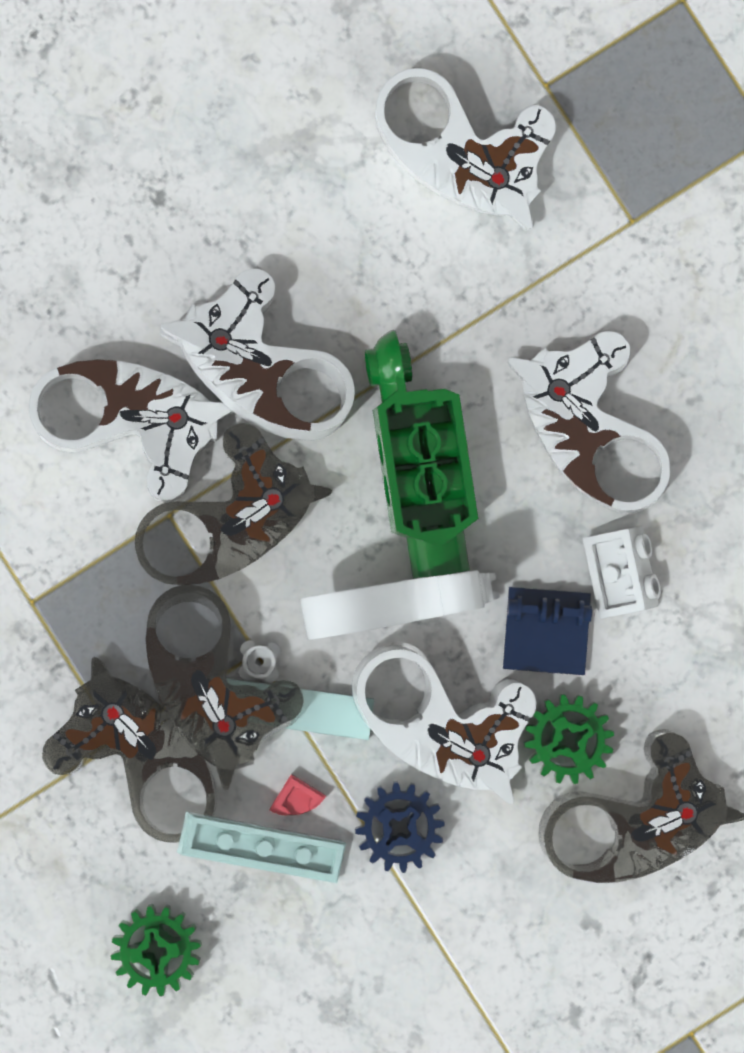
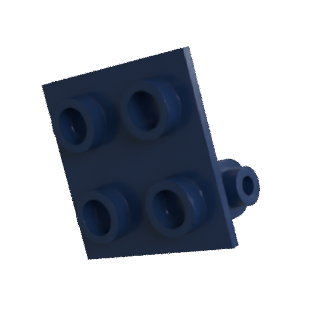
M509 587L503 669L585 675L588 629L592 618V606H590L591 593Z

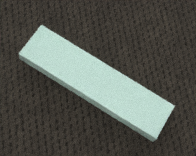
M220 677L225 687L235 692L238 698L255 696L267 702L266 698L269 697L267 691L271 690L273 695L283 702L289 697H279L278 694L286 695L294 688ZM296 688L297 690L291 694L295 697L286 704H278V707L288 719V722L285 723L287 726L285 729L369 740L370 728L360 714L352 695ZM276 698L271 699L272 702L277 703ZM366 698L368 707L373 712L374 699ZM256 716L247 719L249 724L281 728L276 720L274 722H266Z
M186 811L177 853L189 857L337 883L346 842Z

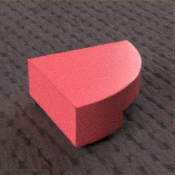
M291 774L269 810L284 816L304 814L320 805L326 795Z

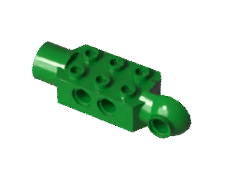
M391 330L377 341L373 349L365 350L368 381L370 386L379 385L382 401L372 412L391 533L407 539L413 579L470 571L464 529L479 518L460 395L447 389L431 391L423 389L406 392L405 382H411L413 377L410 352L407 343L399 344L396 331Z

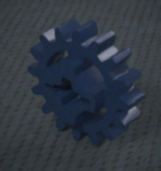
M394 781L392 792L388 793L381 785L378 786L379 798L374 800L372 797L366 796L364 801L369 810H359L356 814V817L365 821L364 825L355 828V834L366 836V839L359 844L360 850L371 848L373 852L369 861L373 864L380 858L384 859L385 871H389L393 863H399L401 872L406 873L407 863L411 861L418 868L423 867L421 860L423 854L434 858L436 855L431 847L432 842H443V837L435 833V829L445 826V822L443 819H434L433 817L441 809L439 804L428 806L426 802L429 799L430 793L426 790L420 796L415 795L414 783H410L406 791H401L398 781ZM397 799L410 801L405 808L391 809L388 805H385V803ZM412 812L407 822V829L410 832L407 835L399 832L388 841L393 830L390 821L393 818L401 821ZM422 812H424L428 823L426 837L422 836L416 826V820L421 816ZM374 816L383 824V834L377 842L372 833V820ZM408 845L413 849V851L405 854L390 853L395 846Z

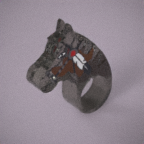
M246 423L233 425L226 430L222 439L223 451L227 458L234 463V469L231 473L232 498L225 502H168L153 508L141 520L136 531L135 551L138 561L151 577L166 584L194 585L219 580L242 570L275 547L299 523L310 503L329 496L332 490L327 487L310 484L304 466L297 468L290 463L278 459L255 426ZM178 510L191 513L204 524L208 533H212V537H209V550H212V553H208L205 561L198 569L182 576H171L157 570L148 560L144 549V537L148 526L156 517L168 511Z
M197 585L176 586L159 596L150 609L145 641L148 670L164 711L188 745L204 760L216 766L222 788L227 791L230 788L235 770L254 764V756L262 741L277 731L293 725L298 720L304 698L299 686L287 680L276 681L265 690H259L255 686L229 684L226 679L231 621L227 607L214 592ZM183 602H195L209 608L218 618L222 630L220 639L214 648L208 653L196 657V661L193 662L192 658L179 657V660H176L175 655L168 652L162 646L156 634L157 624L164 612L170 607Z
M93 657L91 661V680L75 689L77 698L74 703L73 714L44 744L43 762L52 773L69 775L79 771L89 758L102 760L120 755L124 762L133 815L138 825L154 839L169 843L180 842L181 833L165 832L157 828L149 820L143 804L144 792L149 781L160 772V767L164 769L177 764V767L192 772L201 781L206 792L204 815L214 816L217 808V792L213 773L207 758L195 738L184 725H181V721L142 689L129 682L112 677L102 660Z
M661 729L650 733L644 743V755L651 765V770L645 778L643 797L640 801L632 802L589 792L564 794L555 799L544 811L539 823L538 836L544 855L561 873L578 880L595 883H614L640 878L662 870L699 848L717 831L720 825L744 820V813L726 805L723 786L714 784L701 775L688 741L670 730ZM592 805L601 808L609 818L611 829L615 831V839L611 850L607 849L599 859L586 865H571L560 860L553 847V831L558 819L566 811L576 806Z

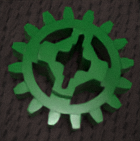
M560 694L559 704L556 706L549 699L544 700L546 711L542 714L535 710L533 716L538 720L536 725H526L524 728L533 734V739L524 742L525 748L535 749L536 752L529 758L530 763L534 764L542 761L543 765L539 773L542 776H546L551 770L554 771L555 782L559 784L562 782L564 775H569L573 784H578L580 773H584L591 780L594 778L591 767L597 765L598 767L605 768L606 764L600 757L602 753H613L614 750L605 744V739L613 737L614 731L603 729L602 727L609 720L608 715L604 714L596 717L595 712L597 711L598 704L592 702L585 708L583 707V696L580 695L575 697L573 704L568 702L565 694ZM562 712H578L588 719L582 720L579 723L567 721ZM549 721L553 727L550 740L542 745V731ZM564 729H568L571 733L580 732L578 733L579 736L574 739L576 746L573 749L566 745L557 746L559 745L558 742L563 739L561 732ZM596 733V744L588 758L585 751L588 738ZM563 755L570 757L575 766H561L555 764L550 759Z
M149 904L145 916L139 910H133L131 916L134 923L131 924L128 921L122 920L119 928L125 934L114 935L111 941L113 944L120 946V950L111 954V960L122 962V965L115 973L117 976L126 973L130 976L127 983L129 989L135 986L137 982L142 984V995L145 996L151 987H156L159 997L164 996L166 985L170 984L175 991L180 990L181 981L179 977L182 976L184 979L191 980L194 975L188 964L199 965L201 957L192 953V950H196L202 945L201 940L191 939L190 937L196 930V925L192 924L185 927L182 924L186 915L183 911L175 918L170 916V905H166L162 913H156L154 904ZM162 924L174 929L180 937L169 935L163 930ZM145 926V938L142 942L129 945L133 933L140 927ZM153 937L159 947H166V950L160 957L159 964L155 954L147 952V949H149L153 942ZM183 955L180 966L168 974V962L171 958ZM133 963H140L150 971V976L138 970Z

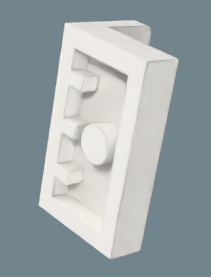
M642 526L583 538L599 619L658 607V598L661 594L660 584L657 576L652 574L649 558L652 556V546L648 535L644 534Z

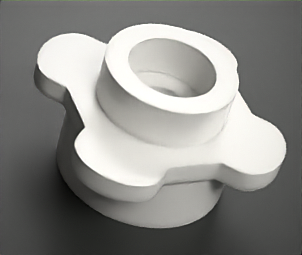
M252 640L245 641L240 647V651L243 654V665L238 670L239 676L245 681H250L252 678L264 679L267 683L276 681L279 677L276 662L277 657L281 654L279 645L274 642H270L267 645H257ZM262 658L264 660L263 665H257L256 659Z

